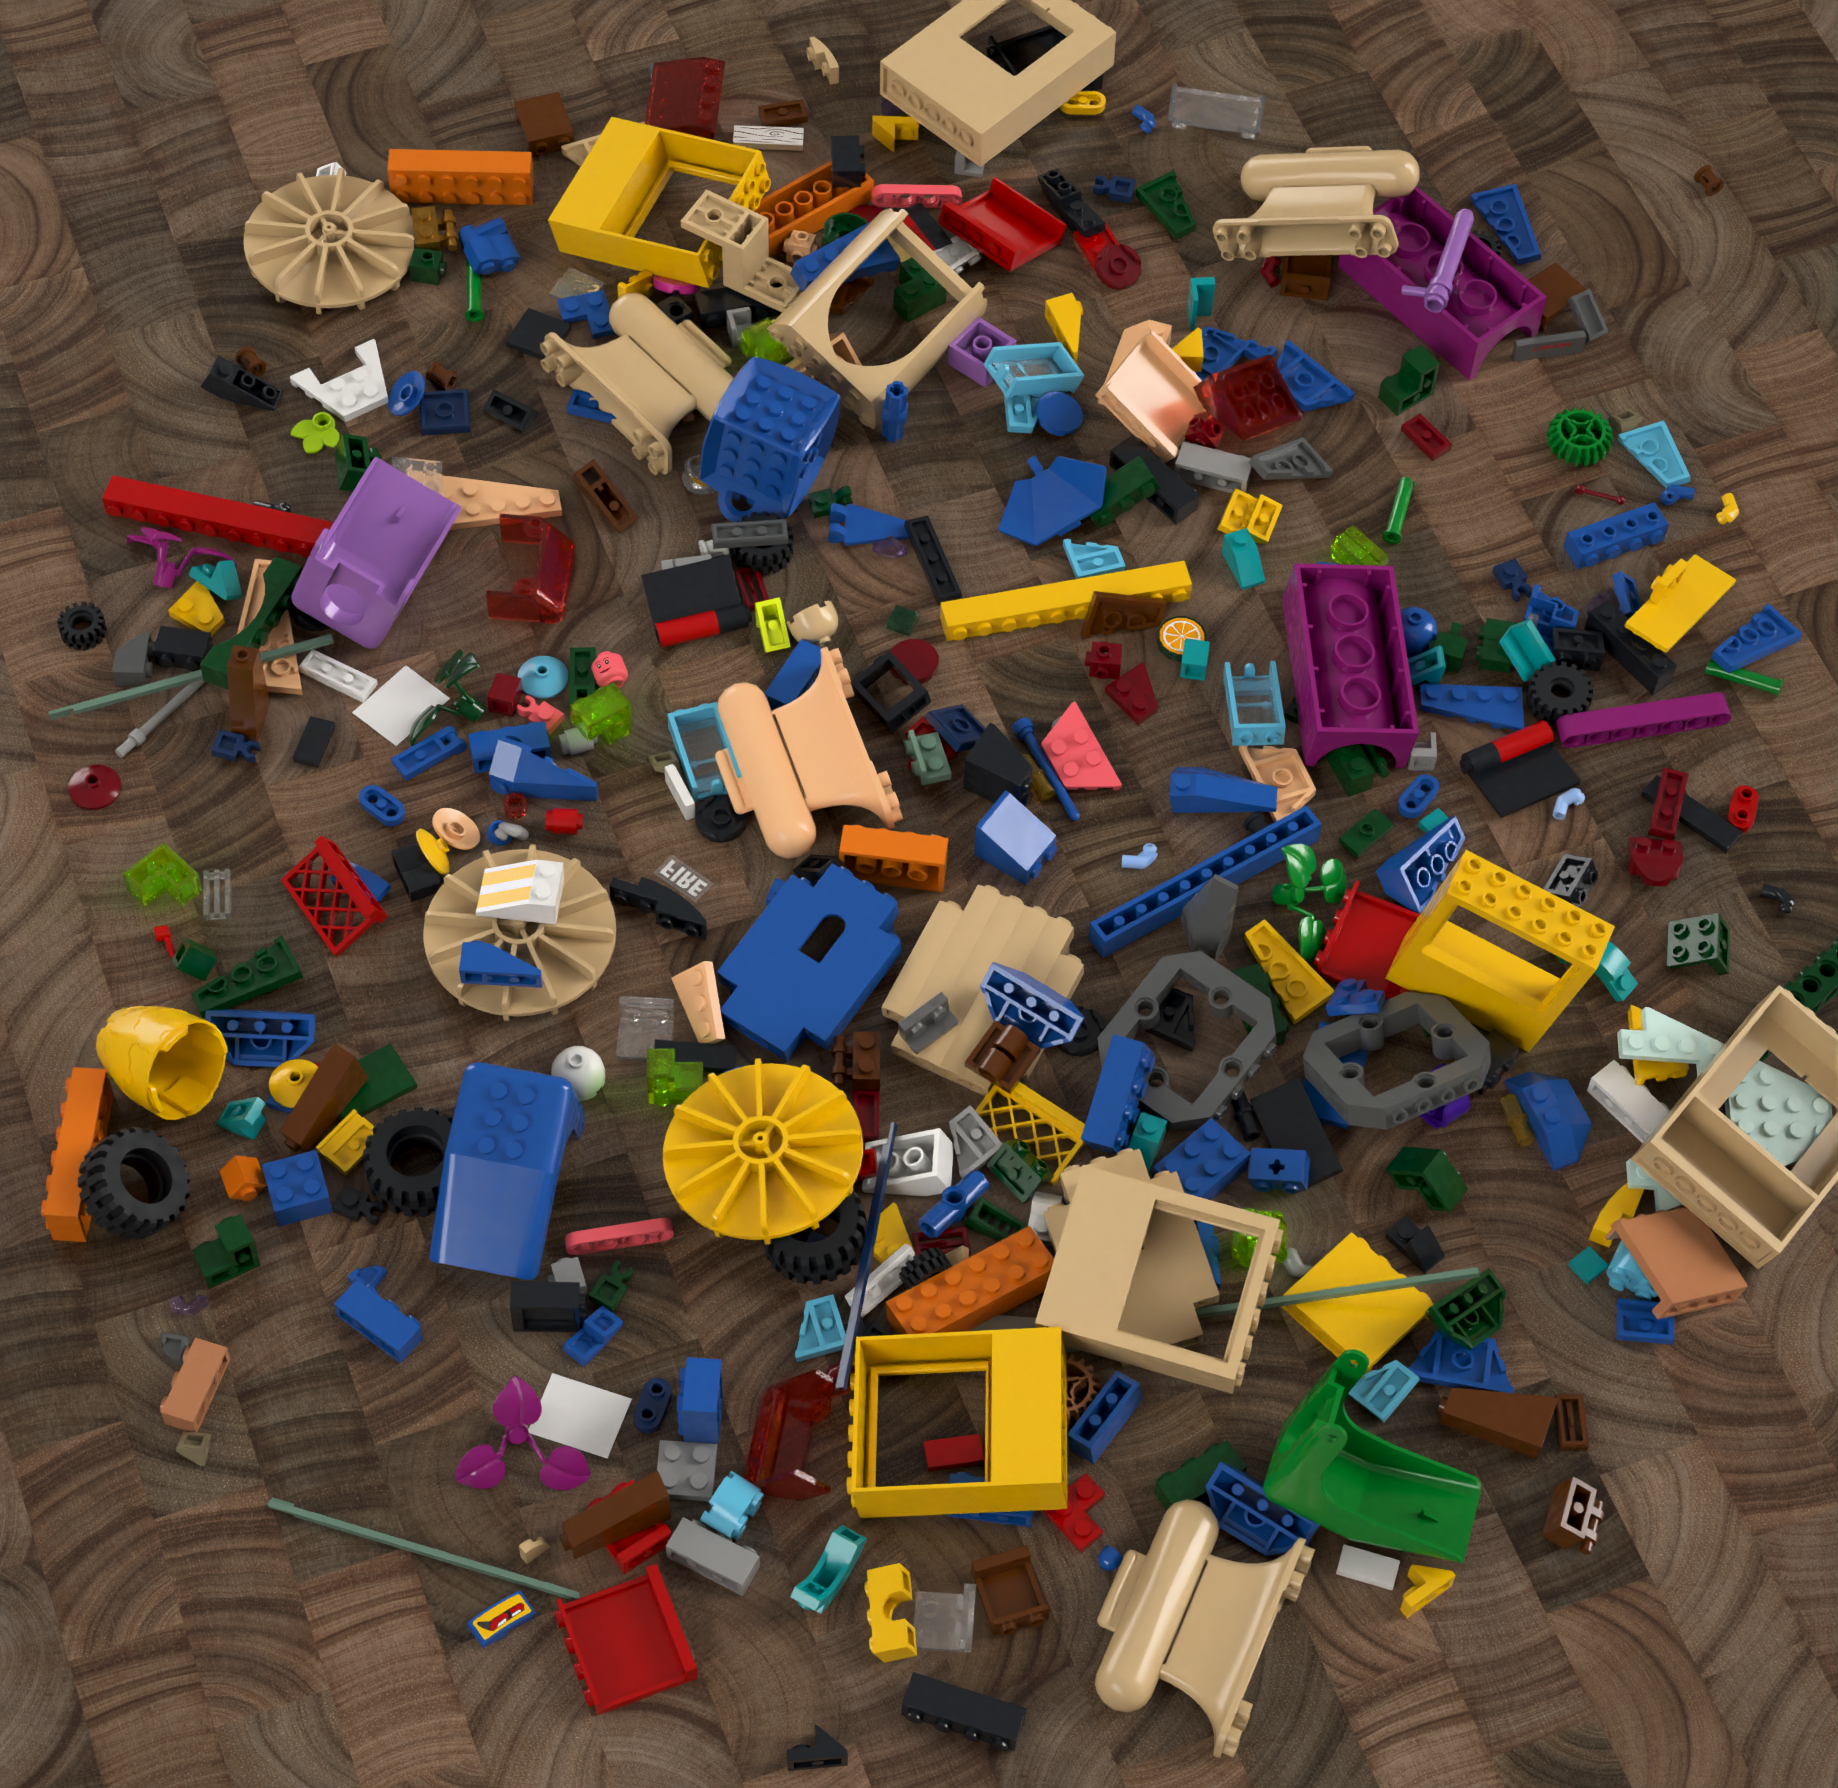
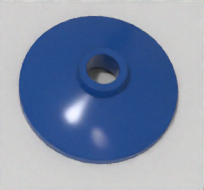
M410 371L396 381L388 398V407L391 413L396 416H404L418 405L425 390V379L421 373Z

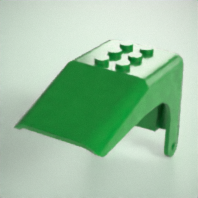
M1349 1349L1344 1351L1282 1423L1263 1485L1265 1496L1271 1502L1351 1541L1464 1564L1481 1494V1483L1473 1475L1393 1445L1353 1423L1345 1411L1344 1399L1367 1371L1369 1360L1359 1350ZM1355 1360L1358 1364H1353L1350 1361Z

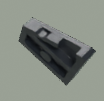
M1173 988L1159 1005L1160 1020L1154 1028L1146 1029L1145 1032L1193 1052L1195 1046L1193 995Z

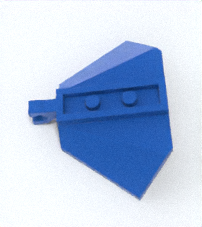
M1034 455L1027 461L1036 476L1032 479L1015 481L998 530L1005 535L1032 546H1038L1057 534L1061 537L1081 525L1080 520L1101 509L1107 468L1103 465L1057 456L1051 466L1044 470L1042 464Z

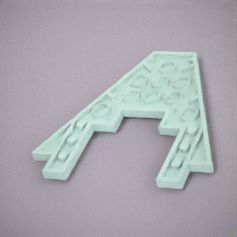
M1645 1007L1641 1011L1643 1031L1621 1029L1617 1032L1619 1058L1696 1064L1697 1077L1724 1046V1043L1649 1007ZM1759 1060L1725 1101L1726 1117L1785 1167L1795 1164L1833 1117L1831 1103L1813 1087ZM1631 1159L1626 1162L1628 1188L1654 1190L1656 1212L1659 1210L1664 1212L1670 1211L1678 1206H1684Z

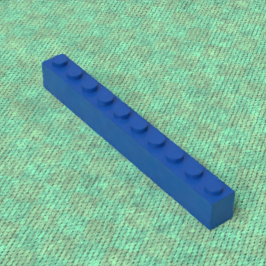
M1306 805L1090 922L1088 940L1101 957L1105 958L1180 917L1184 905L1215 874L1238 885L1284 860L1285 856L1281 850L1282 847L1291 844H1304L1307 846L1314 844L1319 840L1322 823Z

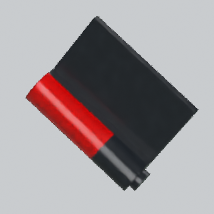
M729 555L641 575L656 639L660 648L748 628L749 622H752L750 608L745 607L741 603Z
M1544 720L1462 754L1459 762L1462 772L1468 774L1500 818L1580 785L1581 782L1553 746L1554 735L1552 729Z

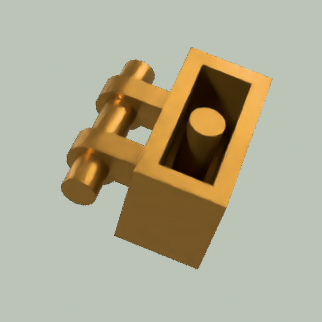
M435 206L411 208L416 248L441 251V247L448 246L449 251L457 250L459 238L458 233L455 232L456 219L450 209L443 211L442 219H437ZM445 230L446 233L444 235H439L438 231Z

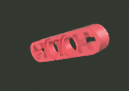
M880 184L871 191L873 204L877 207L908 208L922 203L925 208H942L943 204L947 201L952 202L956 206L961 205L963 202L961 189L954 185ZM905 194L911 195V196L908 197V198H901V197H900V196L905 195ZM926 195H934L932 198H923Z
M657 1218L575 1231L567 1234L564 1240L568 1254L582 1255L667 1241L674 1236V1230L670 1219Z

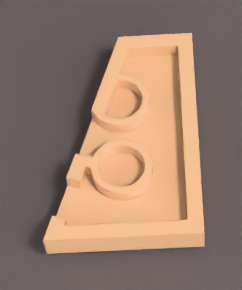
M703 961L671 979L698 1042L716 1044L725 1039L713 962Z

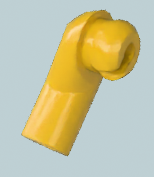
M1727 493L1721 498L1724 508L1722 512L1716 514V518L1721 525L1727 522L1731 523L1739 514V509L1732 493Z

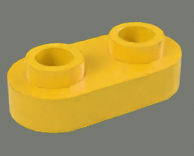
M1079 91L1062 104L1060 109L1062 112L1071 115H1097L1104 111L1106 98L1097 91Z

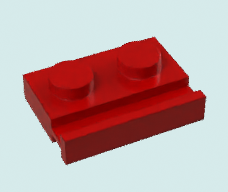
M1106 222L1105 231L1084 238L1078 231H1074V239L1094 271L1096 257L1102 248L1109 244L1120 245Z

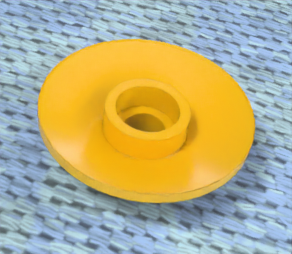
M424 829L417 830L416 838L425 857L440 874H448L450 869L446 853L449 851L446 842L442 838L436 839Z
M293 1059L280 1064L273 1071L269 1079V1090L273 1099L284 1107L294 1108L317 1071L318 1066L303 1059ZM295 1077H299V1078H300V1079L297 1080V1081H292V1080H291V1079H293V1078H295Z

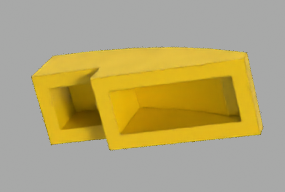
M1628 1182L1623 1185L1609 1199L1600 1212L1589 1240L1610 1248L1613 1239L1606 1241L1604 1237L1612 1229L1611 1225L1620 1218L1631 1219L1634 1217L1644 1189L1628 1188Z

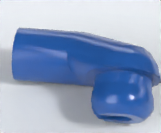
M1136 105L1132 115L1143 121L1140 124V129L1149 134L1152 128L1156 126L1155 117L1140 105Z
M1671 485L1661 493L1660 500L1665 505H1672L1680 498L1693 500L1695 488Z

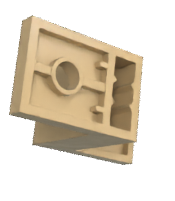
M706 189L681 220V228L722 246L724 286L783 312L802 291L790 274L792 267L769 257L768 218ZM714 216L720 217L718 220L709 219V217ZM780 283V284H782L783 286H781V287H779V288H775V287H772L771 285H772V284Z

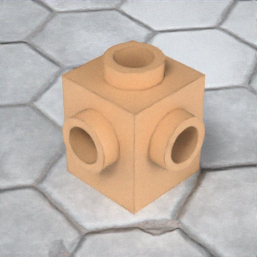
M793 230L790 238L785 239L783 252L786 253V262L792 263L819 249V245H816L815 234Z

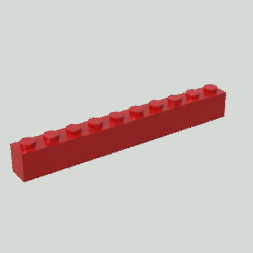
M112 475L102 497L105 512L115 517H126L138 522L144 521L162 527H173L185 532L201 533L209 537L229 539L232 542L248 543L256 547H266L280 552L299 554L303 557H309L322 531L325 528L330 530L334 523L332 521Z

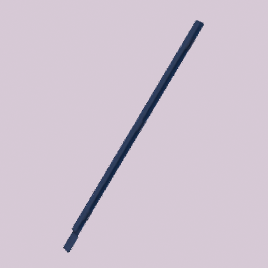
M891 1122L887 1144H883L835 1387L838 1392L839 1388L847 1390L898 1127L895 1122Z

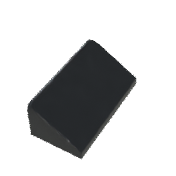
M494 389L483 409L484 412L523 432L539 414L538 411Z

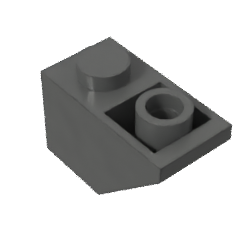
M150 631L142 632L116 650L112 669L116 686L139 687L146 685L148 678H152L153 663L151 658L154 657L153 648L155 641H152Z

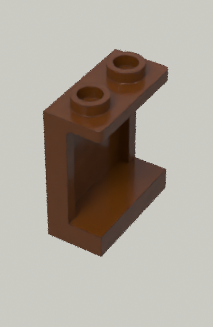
M559 92L514 102L515 118L517 124H520L528 144V151L532 152V157L562 151L561 146L575 142L574 131Z
M1332 255L1284 256L1280 295L1327 301Z
M1556 262L1528 279L1530 283L1547 296L1539 330L1541 332L1546 331L1548 323L1552 319L1570 309L1567 298L1587 290Z
M1027 1545L972 1561L971 1575L993 1636L1000 1633L1003 1636L1010 1635L1020 1627L1027 1625L1029 1627H1036L1049 1619L1050 1608L1047 1603L1045 1604L1030 1563L1031 1554Z

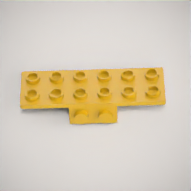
M1693 555L1687 562L1680 559L1676 564H1670L1662 577H1656L1651 585L1653 592L1649 600L1626 621L1625 627L1635 635L1640 636L1656 648L1667 653L1735 584L1736 579L1698 555Z

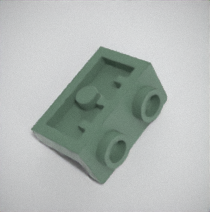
M909 730L908 740L904 741L907 756H912V772L914 777H919L921 786L950 780L952 773L938 732L915 736L914 730Z

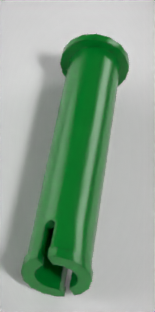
M466 260L467 310L465 318L471 322H479L484 318L481 301V274L474 273L469 261Z
M1402 477L1399 480L1388 526L1382 535L1383 540L1389 544H1398L1402 540L1401 530L1415 484L1413 480L1410 482L1411 478Z
M1710 658L1705 670V674L1776 694L1777 698L1784 678L1779 680L1742 668L1727 673Z

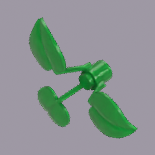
M1291 844L1281 848L1286 859L1291 883L1276 884L1272 891V898L1275 904L1287 905L1288 910H1294L1307 916L1301 919L1299 925V943L1301 957L1309 964L1316 958L1319 949H1324L1325 944L1323 942L1326 931L1321 920H1315L1312 913L1296 905L1303 901L1305 892L1324 890V899L1327 903L1339 902L1344 897L1347 889V877L1344 866L1339 860L1328 859L1323 863L1320 871L1322 885L1306 887L1312 879L1311 874L1316 869L1314 852L1307 845Z

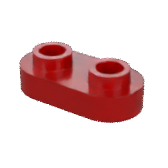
M1746 785L1739 786L1734 790L1731 797L1727 822L1742 831V833L1748 832L1755 820L1759 796L1754 788Z

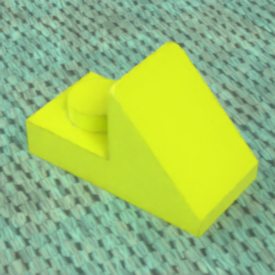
M780 597L756 602V626L760 628L764 651L771 652L791 647Z

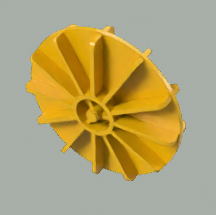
M761 1058L755 1059V1065L736 1068L718 1076L713 1072L709 1074L708 1082L695 1090L682 1105H676L674 1109L675 1115L665 1136L663 1146L664 1172L671 1193L680 1208L695 1221L714 1231L715 1236L719 1238L726 1235L739 1239L764 1240L765 1245L771 1244V1239L792 1235L809 1227L813 1230L819 1228V1221L835 1210L846 1197L851 1196L853 1185L861 1168L863 1158L862 1130L859 1119L846 1094L828 1080L811 1072L810 1066L805 1064L801 1068L785 1064H762Z

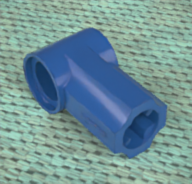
M500 217L478 227L466 225L459 230L458 238L462 246L465 247L471 238L508 234V230Z

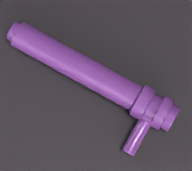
M1461 209L1456 213L1435 275L1430 280L1428 287L1402 286V295L1424 297L1425 308L1430 312H1441L1447 306L1453 289L1452 282L1474 222L1472 211Z

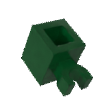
M1452 622L1449 634L1439 631L1436 641L1431 640L1428 650L1439 645L1442 646L1445 670L1459 673L1468 639L1459 637L1462 624Z

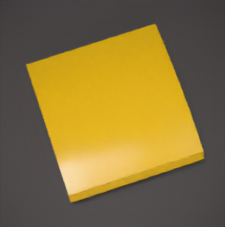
M1235 488L1217 530L1229 534L1247 528L1255 543L1267 544L1283 505L1262 494L1257 499Z

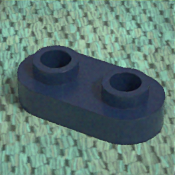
M653 1378L645 1383L633 1414L634 1425L638 1431L649 1434L661 1427L672 1397L671 1386L666 1380ZM655 1388H660L662 1390L658 1394L652 1392V1390ZM645 1413H651L653 1415L649 1419L643 1417Z

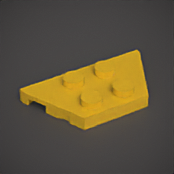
M1631 1005L1628 1010L1629 1030L1643 1031L1642 1009ZM1633 1059L1635 1085H1643L1645 1080L1652 1078L1659 1082L1668 1078L1685 1077L1689 1070L1688 1063Z

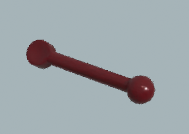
M1583 485L1575 487V493L1578 495L1588 494L1615 501L1618 505L1625 503L1624 496L1616 497L1585 489Z

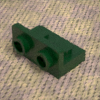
M1014 1139L1005 1141L986 1166L1022 1203L1030 1201L1044 1182L1051 1181L1054 1175L1049 1171V1166L1030 1151L1031 1149L1027 1143Z

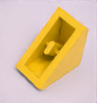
M1198 327L1172 348L1194 372H1201L1203 364L1202 330Z

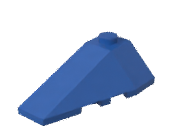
M503 736L499 737L489 772L491 789H494L497 793L508 794L514 797L597 801V782L570 768L564 770L553 763L554 759L545 756L544 759L530 752L532 748L524 743Z
M1175 767L1171 773L1170 801L1173 813L1277 811V787L1203 767Z
M1451 816L1390 857L1376 870L1385 893L1411 911L1420 914L1436 893L1435 890L1439 882L1445 880L1447 876L1445 870L1449 862L1455 860L1465 840L1456 816Z

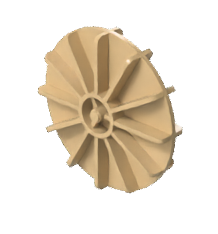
M342 168L338 169L337 175H321L304 178L302 172L296 174L297 181L289 183L273 193L265 191L261 195L262 202L256 207L249 220L245 223L244 252L252 276L275 294L276 301L284 303L287 300L308 307H316V314L322 315L323 308H341L357 305L359 310L365 309L366 301L380 296L389 289L396 291L400 287L399 281L408 271L409 263L416 247L413 220L408 205L402 203L394 194L386 190L384 182L380 179L373 183L364 179L345 176L344 169Z
M530 844L529 850H507L490 854L489 850L482 851L483 857L465 865L453 875L447 874L444 877V884L435 894L425 913L423 939L426 957L431 970L442 986L455 996L463 1007L469 1005L484 1012L503 1015L504 1021H510L511 1016H531L549 1011L552 1015L558 1014V1008L579 998L589 989L594 990L597 986V980L610 962L616 942V918L609 895L598 880L584 869L576 858L570 860L557 854L536 850V845ZM532 860L563 862L564 885L556 925L476 916L485 869ZM475 940L490 943L540 969L543 987L461 983L459 966L462 943Z

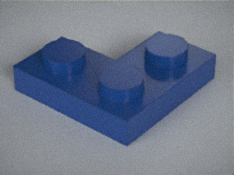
M604 290L557 299L562 321L573 323L587 320L592 339L616 334L609 322L610 308Z
M1345 979L1339 982L1327 1003L1328 1016L1379 1013L1386 1001L1384 991L1367 989L1365 980Z

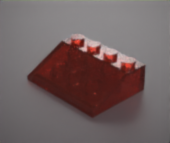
M695 57L653 63L644 124L714 140L725 61L707 57Z
M1271 354L1211 374L1193 387L1203 408L1242 441L1304 419Z

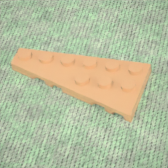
M405 471L406 475L461 506V511L450 530L562 516L558 490Z
M255 559L237 634L252 622L262 606L265 596L263 573L272 560ZM287 609L281 616L279 625L270 632L264 646L261 645L259 648L260 653L294 644L290 616ZM296 654L262 663L268 692L303 695Z

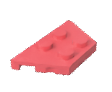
M1076 702L1071 703L1041 743L1040 747L1065 790H1078L1079 788L1086 790H1097L1098 788L1121 789L1122 784L1078 705Z

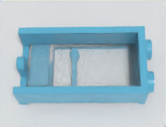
M1061 342L993 347L984 363L985 368L1007 399L1012 398L1014 395L1023 396L1069 391L1075 393L1085 376Z
M1270 661L1269 675L1255 676V666L1252 663L1245 665L1243 676H1232L1230 662H1225L1223 684L1227 700L1232 746L1283 745L1286 725L1276 661Z
M704 703L698 707L685 710L679 709L673 713H668V729L694 802L705 800L714 795L728 794L715 760L716 752L727 748L737 778L742 777L718 713V703Z

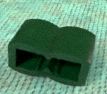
M1487 618L1485 625H1480L1478 640H1482V645H1477L1475 660H1479L1480 669L1509 673L1512 662L1499 641L1510 626L1517 624L1516 622Z

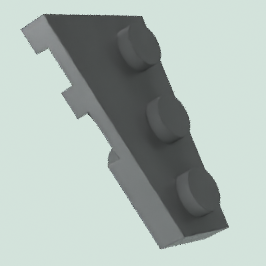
M1303 437L1253 455L1249 461L1250 465L1264 480L1330 478L1333 470Z

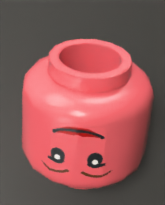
M602 652L592 663L591 669L596 683L603 689L608 691L617 690L624 685L628 678V671L623 658L617 653Z

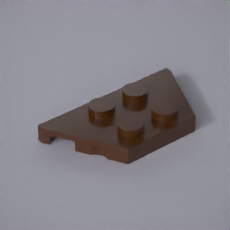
M786 261L784 263L793 268L794 263ZM867 276L856 278L851 282L843 283L837 289L832 299L829 313L838 315L846 313L874 286V277L867 278Z

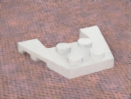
M375 339L355 347V353L364 366L324 384L319 383L310 368L290 376L291 384L294 387L303 389L307 396L320 401L324 408L344 422L388 403V395Z

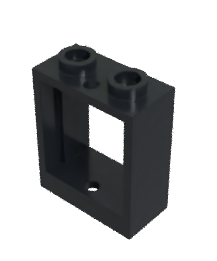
M890 651L885 655L879 656L869 668L856 674L851 681L854 694L892 734L931 703L928 691ZM894 668L911 686L913 691L886 712L868 693L866 688L890 669Z
M511 1281L510 1313L513 1332L577 1333L581 1329L582 1322L587 1319L586 1293H581L580 1282Z

